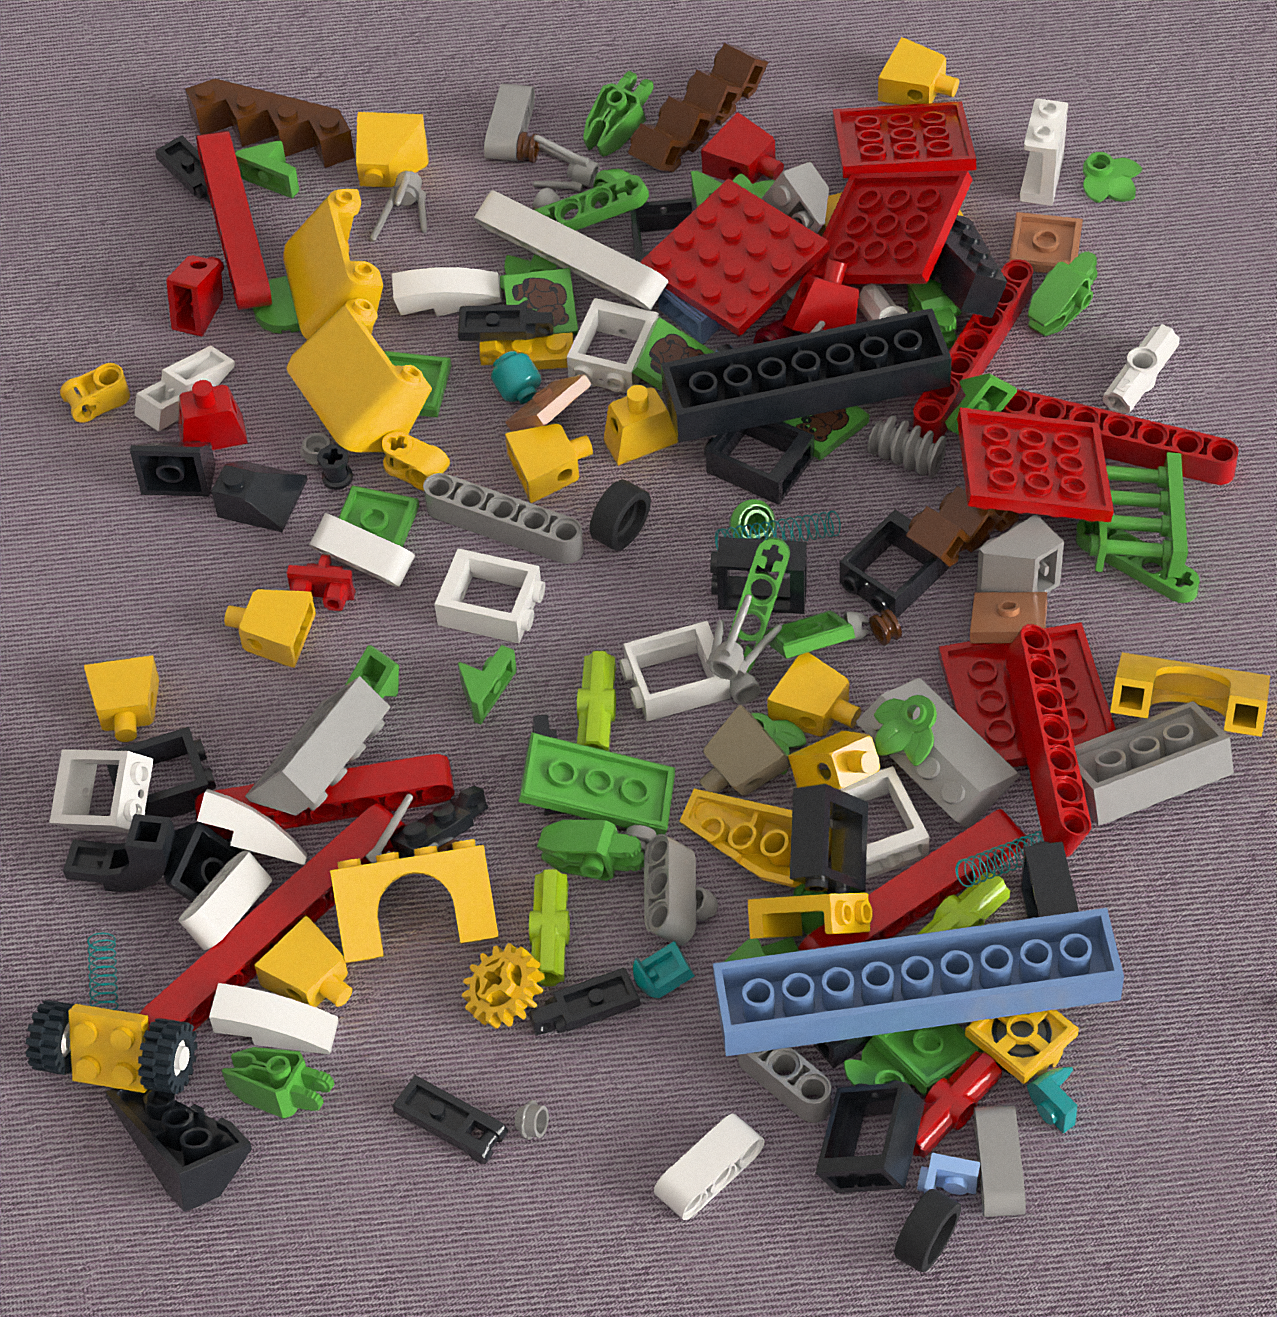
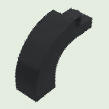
M134 814L125 843H104L73 839L63 869L65 878L103 883L105 891L112 892L135 891L155 884L164 875L175 838L172 819L170 817Z

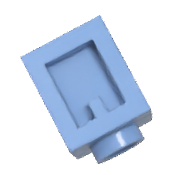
M932 1153L929 1167L921 1166L917 1190L923 1191L925 1194L929 1189L941 1187L951 1194H976L980 1162Z

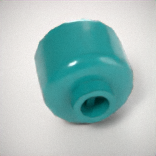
M510 351L496 359L493 363L494 369L491 372V379L502 398L508 402L519 401L520 404L529 402L537 393L536 389L542 381L541 375L527 354H517L516 351Z

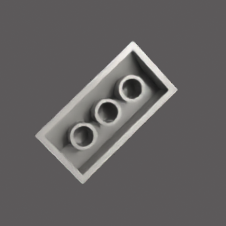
M360 676L320 703L245 797L250 802L295 816L308 807L312 811L315 810L327 798L326 788L329 785L334 786L347 773V769L344 767L348 761H354L366 749L367 746L363 743L367 737L372 738L385 725L382 718L391 707Z
M920 677L881 694L856 721L874 741L878 730L883 725L876 720L874 713L885 701L893 698L905 701L911 696L922 695L934 703L937 712L936 722L931 727L934 744L926 759L920 765L914 766L909 761L904 750L889 756L953 820L966 829L973 826L1020 776L999 753ZM919 707L913 713V720L917 719L920 715Z
M1194 701L1074 746L1089 815L1098 826L1113 822L1125 815L1147 809L1151 805L1180 796L1185 792L1214 783L1221 778L1234 774L1230 737Z

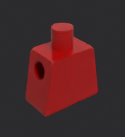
M738 112L701 149L702 173L724 181L728 178L733 181L739 174L746 176L752 184L762 175L776 181L784 169V163L776 159L774 137Z
M190 255L167 277L166 284L172 330L200 337L204 335L223 301L221 273L224 270V264L220 259Z
M827 259L822 278L806 274L794 296L783 325L792 330L810 333L820 321L825 322L822 330L856 324L859 290L842 283L847 264Z
M199 380L193 384L192 391L182 392L179 395L178 429L181 441L211 442L212 450L248 444L243 414L228 386H212V383L207 380Z

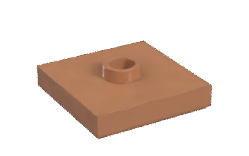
M1016 212L1009 261L1015 259L1025 260L1031 264L1033 272L1048 273L1050 270H1053L1058 262L1063 261L1069 265L1078 257L1083 219Z
M585 374L553 381L538 391L528 403L505 421L511 431L544 426L590 387L591 382Z
M974 592L970 643H1012L1022 627L1027 624H1035L1045 629L1048 604L1047 592Z

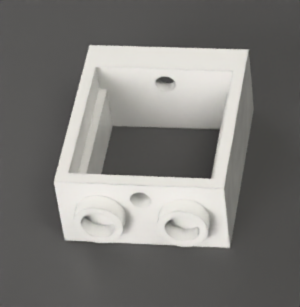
M594 298L567 355L568 377L585 374L591 385L607 388L614 392L627 393L631 386L638 385L640 377L633 374L632 370L653 322L659 317V313ZM596 331L637 341L627 364L586 355Z
M458 548L435 601L438 625L520 644L524 631H529L532 627L534 606L536 602L541 603L545 593V582L541 581L540 567ZM472 577L520 587L521 590L512 612L508 613L463 603L462 601Z
M708 621L623 644L624 659L619 660L621 672L625 681L631 680L633 688H630L634 707L635 709L642 708L646 722L731 698L729 693L730 680L714 675L707 664L714 640ZM695 653L698 654L707 679L654 694L649 693L640 670L641 668Z
M62 749L49 823L78 831L128 833L134 814L145 815L153 759L130 751ZM97 764L119 765L110 816L89 815Z
M893 766L879 770L877 773L839 789L864 801L890 793L908 828L907 831L867 844L866 879L920 861L929 855V835ZM830 819V826L832 828L833 820Z

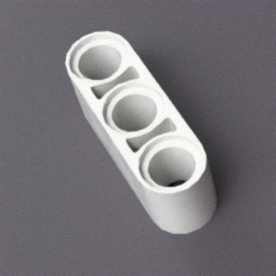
M327 513L324 514L309 543V546L314 550L330 555L332 559L397 588L400 587L415 558V555L407 549Z
M244 850L234 856L182 913L178 921L203 951L208 950L228 934L270 885L272 878L249 850Z
M730 1114L660 1177L654 1187V1194L683 1220H688L759 1155L765 1140L736 1114Z

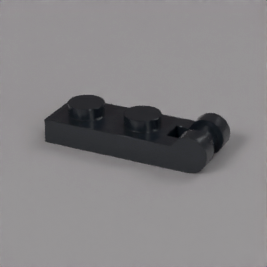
M416 1075L413 1076L393 1104L394 1113L463 1150L472 1159L481 1164L488 1162L493 1155L491 1150L496 1142H502L508 1134L507 1127L499 1120ZM475 1128L484 1132L479 1140L471 1136Z

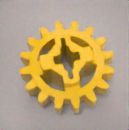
M508 943L503 951L497 945L493 946L490 957L482 953L480 954L482 963L479 966L470 965L469 968L474 974L472 977L464 978L463 983L469 989L462 993V998L468 1002L465 1008L474 1015L475 1019L483 1025L489 1023L493 1028L498 1029L501 1022L505 1023L508 1027L513 1026L515 1016H519L524 1020L526 1018L524 1009L527 1006L531 1008L537 1006L532 998L534 995L543 993V989L537 985V982L544 979V974L538 970L541 965L540 962L523 947L520 946L517 949L511 943Z

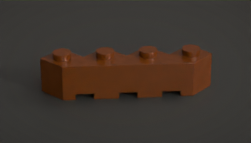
M724 43L714 57V67L711 72L696 69L695 74L691 76L687 83V92L684 99L668 96L667 101L663 103L659 110V119L656 126L640 123L639 128L635 130L631 137V146L628 154L658 170L674 172L681 165V159L679 158L688 150L695 152L709 138V132L707 131L715 123L721 126L736 111L735 104L742 97L749 99L756 92L769 62L738 46Z
M216 78L185 88L190 116L200 135L232 127L242 147L273 137L274 141H282L285 157L314 147L325 168L355 158L351 130L339 109Z
M957 486L953 492L948 493L943 498L939 506V512L926 506L922 512L917 513L909 524V531L906 536L915 545L951 567L959 561L960 552L965 549L973 552L989 540V533L994 529L1000 532L1004 531L1016 523L1020 515L1013 511L984 510L970 507L967 505L966 491Z

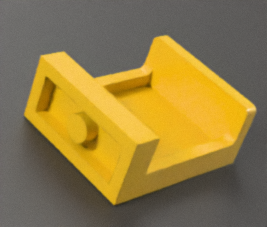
M868 893L747 899L750 939L802 936L801 913L824 912L826 934L870 931L872 907L868 901Z

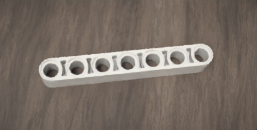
M494 190L490 191L473 218L488 231L562 268H570V272L645 310L650 311L668 283L664 276L652 268Z

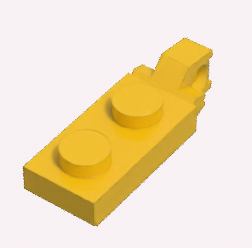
M559 333L543 337L535 336L534 339L479 342L481 366L493 365L496 359L503 354L516 351L517 354H527L537 370L568 368L567 355L573 345V333Z

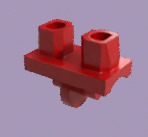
M322 554L318 564L307 563L306 566L288 565L287 578L290 591L312 592V597H322L324 607L333 611H342L347 600L354 601L356 590L353 587L352 571L343 570V566L332 565L330 555Z

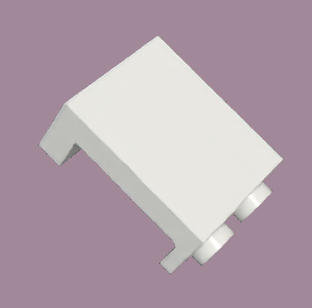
M1039 98L1034 101L1024 141V150L1030 151L1020 191V201L1053 205L1064 158L1067 102Z

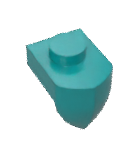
M675 941L643 961H640L637 957L633 961V976L636 985L643 993L653 998H661L695 977Z
M1072 1067L1052 1069L1039 1075L1027 1085L1029 1095L1037 1106L1039 1115L1049 1125L1054 1124L1063 1134L1076 1123L1078 1105L1060 1088L1072 1073Z

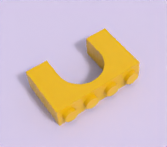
M1122 652L1115 677L1110 713L1148 719L1150 707L1155 703H1189L1194 701L1197 705L1205 706L1221 713L1225 717L1224 731L1262 737L1268 703L1270 675Z
M475 839L452 843L453 850L438 852L437 846L414 849L415 856L399 859V852L377 855V863L361 865L360 858L337 862L338 869L330 870L345 963L384 957L378 920L379 902L382 894L392 882L410 874L430 876L447 888L454 902L460 944L499 938L484 845L476 846Z

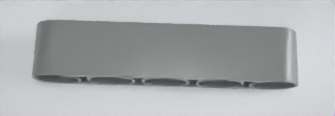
M444 473L433 474L424 481L423 488L427 512L435 519L560 563H574L583 556L582 527L579 521L572 517Z

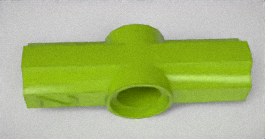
M593 651L590 655L584 656L582 688H578L577 720L579 721L576 743L609 751L611 723L615 722L616 689H614L616 660L614 656L607 654L606 651Z
M546 869L540 874L535 875L533 911L529 913L531 955L541 964L538 970L544 974V979L537 983L544 987L556 986L558 983L565 981L566 945H569L570 916L569 910H567L568 877L567 874H562L556 869Z
M988 873V877L993 876L992 873ZM983 874L980 876V880H985L986 877ZM995 876L993 879L987 878L985 882L980 881L978 885L968 887L958 897L956 895L947 897L937 908L933 920L917 934L984 925L985 920L1010 898V890L1000 876Z

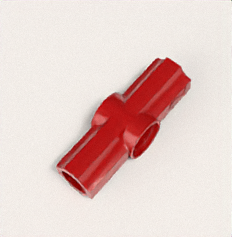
M975 1051L949 1079L942 1078L931 1088L924 1100L925 1105L913 1155L925 1158L952 1129L958 1131L970 1120L974 1113V1107H977V1103L1002 1078V1070L991 1056L985 1052L979 1053Z

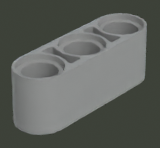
M501 83L486 132L484 143L485 158L518 162V139L522 131H528L534 109L535 89L533 86Z
M659 834L650 840L644 854V923L648 931L671 943L675 941L678 946H681L692 938L696 930V858L692 849L664 834Z
M789 1047L738 1055V1062L741 1068L801 1119L815 1123L827 1118L831 1111L830 1081L794 1049ZM781 1070H787L792 1072L791 1074L786 1076L777 1074V1072ZM811 1094L819 1095L821 1098L818 1100H809L805 1097Z
M1015 1105L974 1107V1133L977 1162H980L979 1183L983 1216L1025 1215V1188Z

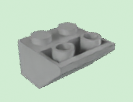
M810 161L783 171L762 197V200L817 233L825 224L829 187Z
M1037 514L1025 521L1015 523L1009 531L996 539L991 538L979 548L976 592L1048 593L1060 586L1064 541Z

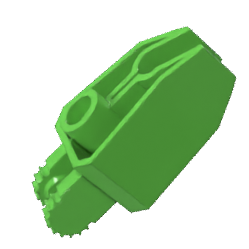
M628 71L617 85L610 83L602 86L586 119L583 140L588 150H591L597 144L600 155L604 157L624 145L635 130L639 128L640 123L643 124L646 121L643 105L653 90V81L648 79L642 80L632 93V88L636 85L637 75Z
M1081 252L1069 265L1063 261L1058 262L1053 270L1047 273L1043 283L1034 293L1027 315L1030 318L1029 328L1043 336L1062 331L1090 304L1093 298L1091 285L1097 278V269L1095 267L1097 265V257L1093 252Z
M929 278L927 284H907L909 313L932 308L947 348L952 347L957 340L954 331L957 330L956 316L961 315V310L940 289L942 284Z
M561 820L542 829L537 848L543 851L541 859L563 873L608 881L614 877L615 870L628 872L632 870V872H637L644 867V852H641L642 846L639 838L637 839L636 836L633 837L632 835L628 836V834H618L616 826L607 820Z
M252 1047L233 1053L231 1059L234 1068H223L222 1070L227 1088L244 1103L283 1119L294 1115L298 1108L309 1109L315 1112L316 1110L319 1111L324 1103V1099L317 1092H330L335 1084L330 1074L306 1067L300 1051Z

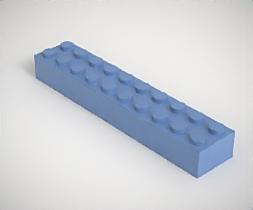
M1107 908L713 963L714 989L726 1056L1121 1000L1124 980Z

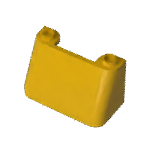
M338 189L331 192L285 244L283 261L300 331L307 340L348 300L362 298L368 300L374 306L376 312L378 310L383 290V282L379 270L369 262L350 261L349 258L350 248L348 239L353 218L358 214L361 207L358 189ZM374 324L372 326H366V328L371 334Z
M362 298L348 300L292 354L286 369L329 433L341 447L352 452H383L382 440L388 433L402 431L409 434L432 387L423 377L422 372L415 366H394L366 328V326L375 324L378 314L374 306L368 300Z

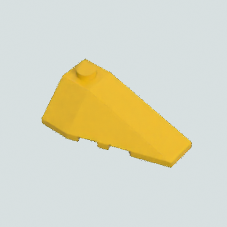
M693 789L679 820L682 825L760 879L794 888L801 885V883L790 879L792 810ZM830 827L828 861L832 854V829Z

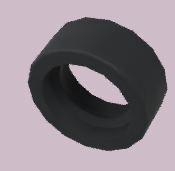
M624 479L614 482L599 499L593 511L589 531L592 538L616 551L626 548L637 537L647 520L651 504L649 493Z
M929 1189L920 1198L908 1216L896 1242L895 1257L920 1272L928 1271L939 1258L954 1232L960 1217L961 1204L936 1189Z

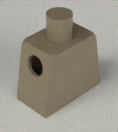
M740 704L704 747L703 753L714 767L699 782L706 791L717 794L730 784L737 792L745 796L790 768L791 765L787 754L754 716Z

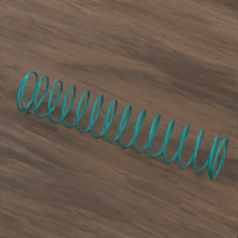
M831 510L828 513L821 512L819 515L814 513L811 516L807 514L803 517L796 516L794 519L791 517L786 520L781 518L778 522L775 520L769 523L764 521L761 525L764 523L768 524L767 533H765L764 528L759 523H754L752 526L747 524L744 527L740 525L736 528L729 527L727 530L721 528L717 529L715 533V545L718 551V534L720 531L724 537L728 533L731 538L728 530L734 529L733 538H735V531L740 538L736 530L739 527L743 528L741 538H743V532L745 531L748 539H752V528L756 524L759 525L758 536L754 528L753 530L757 539H760V528L764 532L765 539L769 538V526L772 529L773 536L777 538L776 531L777 525H779L782 532V540L785 538V541H787L785 536V524L787 523L791 534V541L792 536L794 541H796L793 533L794 521L799 531L798 541H800L801 537L804 541H808L809 534L815 540L817 532L822 539L826 533L829 537L838 536L841 530L840 518L835 511ZM832 512L837 515L839 521V532L836 535L834 534V525L830 517ZM823 513L826 514L825 524L820 516ZM813 515L818 516L817 524L812 518ZM806 516L810 517L808 526L803 519ZM827 516H828V527H829L830 532L832 533L831 536L829 535V533H828V531H827V526H826ZM819 517L824 526L823 537H821L818 530ZM796 518H801L800 528L795 521ZM789 519L793 520L792 531L787 522ZM811 519L815 525V538L812 537L810 532ZM829 519H830L831 524H832V529H833L832 531H831V528H830ZM781 520L785 521L783 530L778 523ZM802 521H804L807 528L806 540L802 535ZM771 522H776L775 533L770 525ZM746 526H751L750 538L745 529Z
M1042 830L1023 836L1020 839H1015L1012 842H1006L982 853H977L975 856H969L967 859L959 860L955 867L959 882L965 887H972L973 885H978L980 881L985 882L987 878L993 879L1002 873H1008L1010 870L1014 871L1017 867L1022 868V866H1017V856L1023 863L1017 850L1019 847L1023 854V850L1018 846L1019 841L1024 843L1023 848L1025 844L1028 846L1025 842L1027 838L1031 840V846L1032 841L1035 844L1034 836L1038 837V842L1039 839L1044 842L1040 837ZM1012 844L1016 845L1017 856L1011 849ZM1004 847L1009 848L1010 859L1016 866L1014 869H1010V860L1003 851ZM997 849L1002 851V861L1008 868L1006 872H1003L1001 859L996 854ZM1010 850L1014 853L1016 864L1011 858ZM990 852L994 854V861L997 868L1001 872L1000 874H995L996 871L994 863L990 859V857H988ZM1003 853L1008 859L1009 867L1004 862ZM982 855L987 857V866L993 874L992 877H988L987 867L981 860ZM995 855L1001 863V870L996 863ZM975 858L979 859L980 870L986 877L985 880H980V871L973 862ZM988 858L992 862L994 873L989 867ZM963 861L965 862L964 871L966 878L971 883L969 886L961 882L958 874L959 864ZM981 862L983 863L986 869L987 875L983 873V870L981 868ZM966 863L970 865L973 871V882L969 880L966 874ZM973 864L977 868L979 878L976 876L974 872Z
M95 933L87 939L89 945L87 949L89 953L88 969L90 971L88 976L90 979L89 988L91 989L89 992L91 997L89 1003L92 1006V999L97 1001L98 1003L94 1004V1007L100 1003L112 1002L117 1007L111 1010H116L119 1007L118 1003L115 1002L118 999V995L114 993L118 989V986L114 984L118 980L114 976L117 969L113 967L117 963V960L113 958L117 954L113 950L116 946V938L109 933ZM97 934H108L114 938V941L102 939L92 944L89 943L90 938ZM100 941L113 942L110 945L101 947L93 945ZM90 947L95 949V951L90 953ZM112 950L115 953L112 957H95L92 955L96 951ZM90 956H92V957H94V958H96V959H94V960L91 962V961H90ZM98 959L115 960V963L111 966H96L92 964ZM90 965H93V966H95L96 968H94V969L91 971V970H90ZM111 967L115 969L113 974L98 975L93 973L98 968ZM91 973L94 974V975H96V977H94L93 979H91V977H90ZM113 976L116 979L113 983L102 984L93 981L98 977ZM91 982L97 984L96 986L91 988ZM100 985H114L116 987V990L113 992H97L93 989ZM92 991L98 993L93 997L91 996ZM100 994L116 995V999L112 1001H98L94 997Z

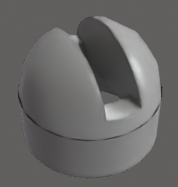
M544 188L536 195L532 205L533 209L535 210L560 201V197L552 189Z
M845 611L843 619L853 626L855 638L849 641L865 638L869 630L862 629V624H869L866 616L858 612Z
M747 672L745 676L737 674L734 679L730 680L729 693L737 704L749 703L760 693L761 688L758 682Z
M696 887V919L704 921L717 913L718 902L717 898L710 891L703 887Z

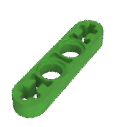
M629 175L540 207L534 211L553 220L556 217L557 222L576 231L641 207L647 201L649 191L639 176ZM609 198L608 203L604 207L594 208L598 200ZM578 209V213L574 218L564 219L568 211Z
M1081 519L1076 528V543L1080 548L1088 552L1090 536L1086 535V533H1093V522ZM1107 529V539L1144 542L1124 530ZM1106 554L1104 562L1172 601L1178 603L1191 602L1198 594L1200 578L1197 572L1186 565L1182 578L1167 577V562H1161V558ZM1153 562L1160 565L1162 570L1150 573L1144 570L1142 566ZM1184 582L1189 584V586L1183 585L1181 588L1176 586V584L1182 585Z
M767 538L759 545L733 621L734 624L745 596L750 594L752 600L747 614L756 615L760 619L761 627L759 631L753 634H748L740 629L738 637L745 641H756L755 647L764 637L790 558L789 546L780 538ZM772 545L779 546L778 553L783 555V560L777 559L771 572H779L778 578L767 572H756L758 565L765 569L768 556L763 554V550H770ZM758 579L767 580L772 586L771 596L767 599L756 598L751 591L754 581ZM747 644L744 657L746 658L755 647ZM756 659L749 665L747 673L754 666Z

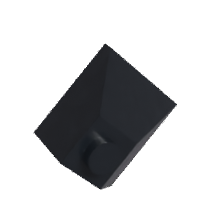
M174 441L131 445L130 454L141 495L210 497L216 466L211 442Z
M243 460L225 464L211 490L217 517L283 532L308 480L307 475Z
M199 821L175 830V838L164 872L166 885L190 902H193L220 870L242 851L237 847L230 846V842Z

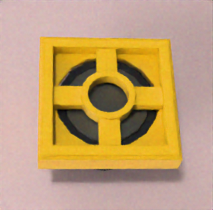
M1055 1009L973 1021L965 1028V1036L991 1056L1001 1070L1013 1075L1021 1083L1025 1084L1035 1074L1039 1076L1047 1072L1049 1065L1053 1068L1057 1065L1063 1054V1049L1078 1036L1079 1028Z

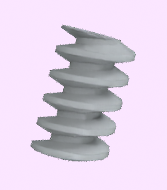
M891 415L886 422L880 419L873 427L867 444L868 453L877 454L879 452V456L882 459L888 460L891 458L893 464L901 465L903 463L907 470L916 468V472L919 475L928 474L929 478L932 479L939 471L944 459L946 437L941 436L936 443H933V431H928L921 438V426H915L911 433H909V422L906 420L897 428L895 427L897 420L895 415Z

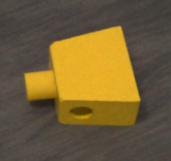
M901 37L878 77V101L899 105L932 103L937 93L954 97L959 86V79L946 75V57L943 54Z
M642 385L631 386L627 390L626 397L615 400L608 405L603 439L618 466L678 443L669 412L655 388L650 387L646 389Z
M557 423L505 434L507 456L530 503L536 502L576 482L579 479L578 459L593 455L592 445L587 435L569 440L562 425Z
M257 589L252 593L247 608L232 605L227 607L224 618L225 626L239 629L242 648L245 651L295 668L316 615L312 592Z
M809 652L798 655L767 699L768 717L772 721L788 720L798 726L803 732L819 737L825 736L835 721L853 728L861 715V708L848 702V679Z
M154 656L84 665L101 729L104 731L114 730L115 738L120 742H130L136 739L137 727L147 726L154 722L159 687V674Z
M840 731L788 755L797 788L827 784L836 789H841L880 770L879 757L876 753L872 737L869 734ZM820 763L826 764L829 769H819Z
M307 916L255 964L258 980L262 987L279 996L313 1007H317L325 998L337 1007H340L348 1001L352 994V988L343 982L348 972L342 953Z

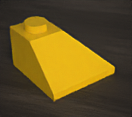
M358 112L356 166L360 186L393 187L399 173L403 171L416 173L428 165L429 156L423 114Z

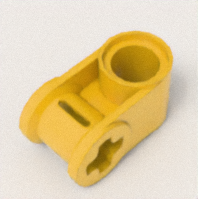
M106 363L88 373L66 381L61 386L60 396L64 402L69 403L71 406V415L74 420L79 423H85L105 412L126 404L130 398V391L122 368L115 363ZM74 388L78 389L79 394H76ZM82 406H85L86 412L83 411Z
M390 432L382 440V450L386 454L383 459L385 472L390 476L397 477L413 485L421 491H424L423 484L429 476L436 473H444L450 465L448 456L440 448L424 443L405 432Z

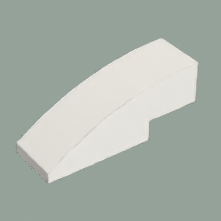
M435 267L392 273L393 299L401 316L434 308L437 317L459 312L461 306H480L502 302L500 276L497 272L459 267Z
M210 345L163 369L160 382L136 393L135 416L158 432L178 420L179 395L182 392L192 391L193 384L199 380H207L212 383V386H218L234 368L235 361Z
M209 789L205 791L197 821L233 830L234 834L230 846L305 865L307 853L293 837L273 820L253 807L230 796Z
M218 983L209 1016L214 1033L252 1037L254 1045L329 1055L338 1025L337 1016L316 1007L269 992Z

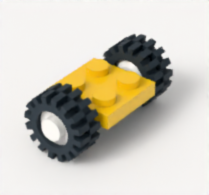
M44 1000L43 1004L40 1003L37 1006L38 1012H33L32 1014L33 1024L28 1025L27 1031H30V1037L26 1038L25 1045H29V1048L26 1050V1057H30L28 1060L29 1066H32L34 1070L61 1075L72 1072V1081L145 1093L149 1089L178 1094V1092L181 1093L184 1090V1086L188 1085V1075H192L194 1071L192 1063L196 1062L197 1055H194V1051L197 1049V1042H194L197 1034L196 1031H193L194 1026L187 1022L157 1018L155 1022L150 1023L148 1028V1015Z

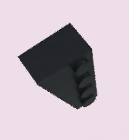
M957 215L930 279L942 284L940 289L961 311L992 318L1007 280L975 228L973 221L967 217Z

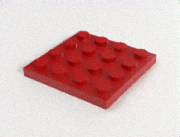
M962 101L833 109V125L843 178H849L851 174L976 170V155Z
M935 171L851 174L822 235L824 239L829 241L830 250L804 276L808 274L822 278L827 259L847 264L843 284H927L973 179L969 172Z
M728 178L647 254L640 263L657 271L668 280L665 289L740 337L830 250L828 240Z
M959 408L957 424L968 506L984 510L1013 511L1019 514L1048 515L1054 518L1067 517L1084 519L1090 522H1111L1114 508L1099 423Z
M1082 622L1045 628L1053 646L1074 746L1115 731V725ZM968 641L939 646L938 656L954 711L1012 767L1028 765L1005 652L1011 643H970Z

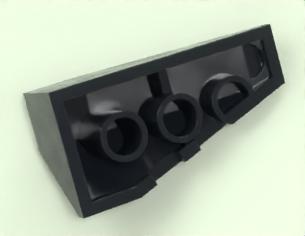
M117 1088L105 1092L108 1102L157 1179L183 1212L220 1197L252 1150L250 1141L232 1122L222 1117L216 1121L205 1115L204 1108L196 1104L188 1107L176 1101L175 1094L149 1089L145 1093Z

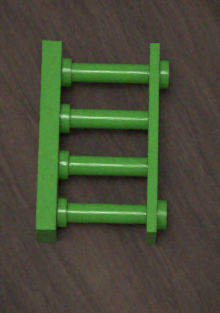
M1167 452L1164 466H1158L1157 469L1106 466L1109 480L1156 484V487L1162 488L1159 494L1110 490L1113 505L1158 508V512H1163V515H1161V518L1113 515L1111 522H1093V534L1089 538L1088 555L1095 558V571H1103L1106 554L1161 558V562H1167V577L1182 578L1188 555L1181 453ZM1107 529L1159 533L1160 537H1165V540L1162 541V544L1107 539Z

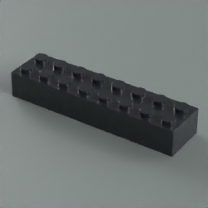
M930 308L661 363L662 391L678 443L950 387L952 358L934 311Z

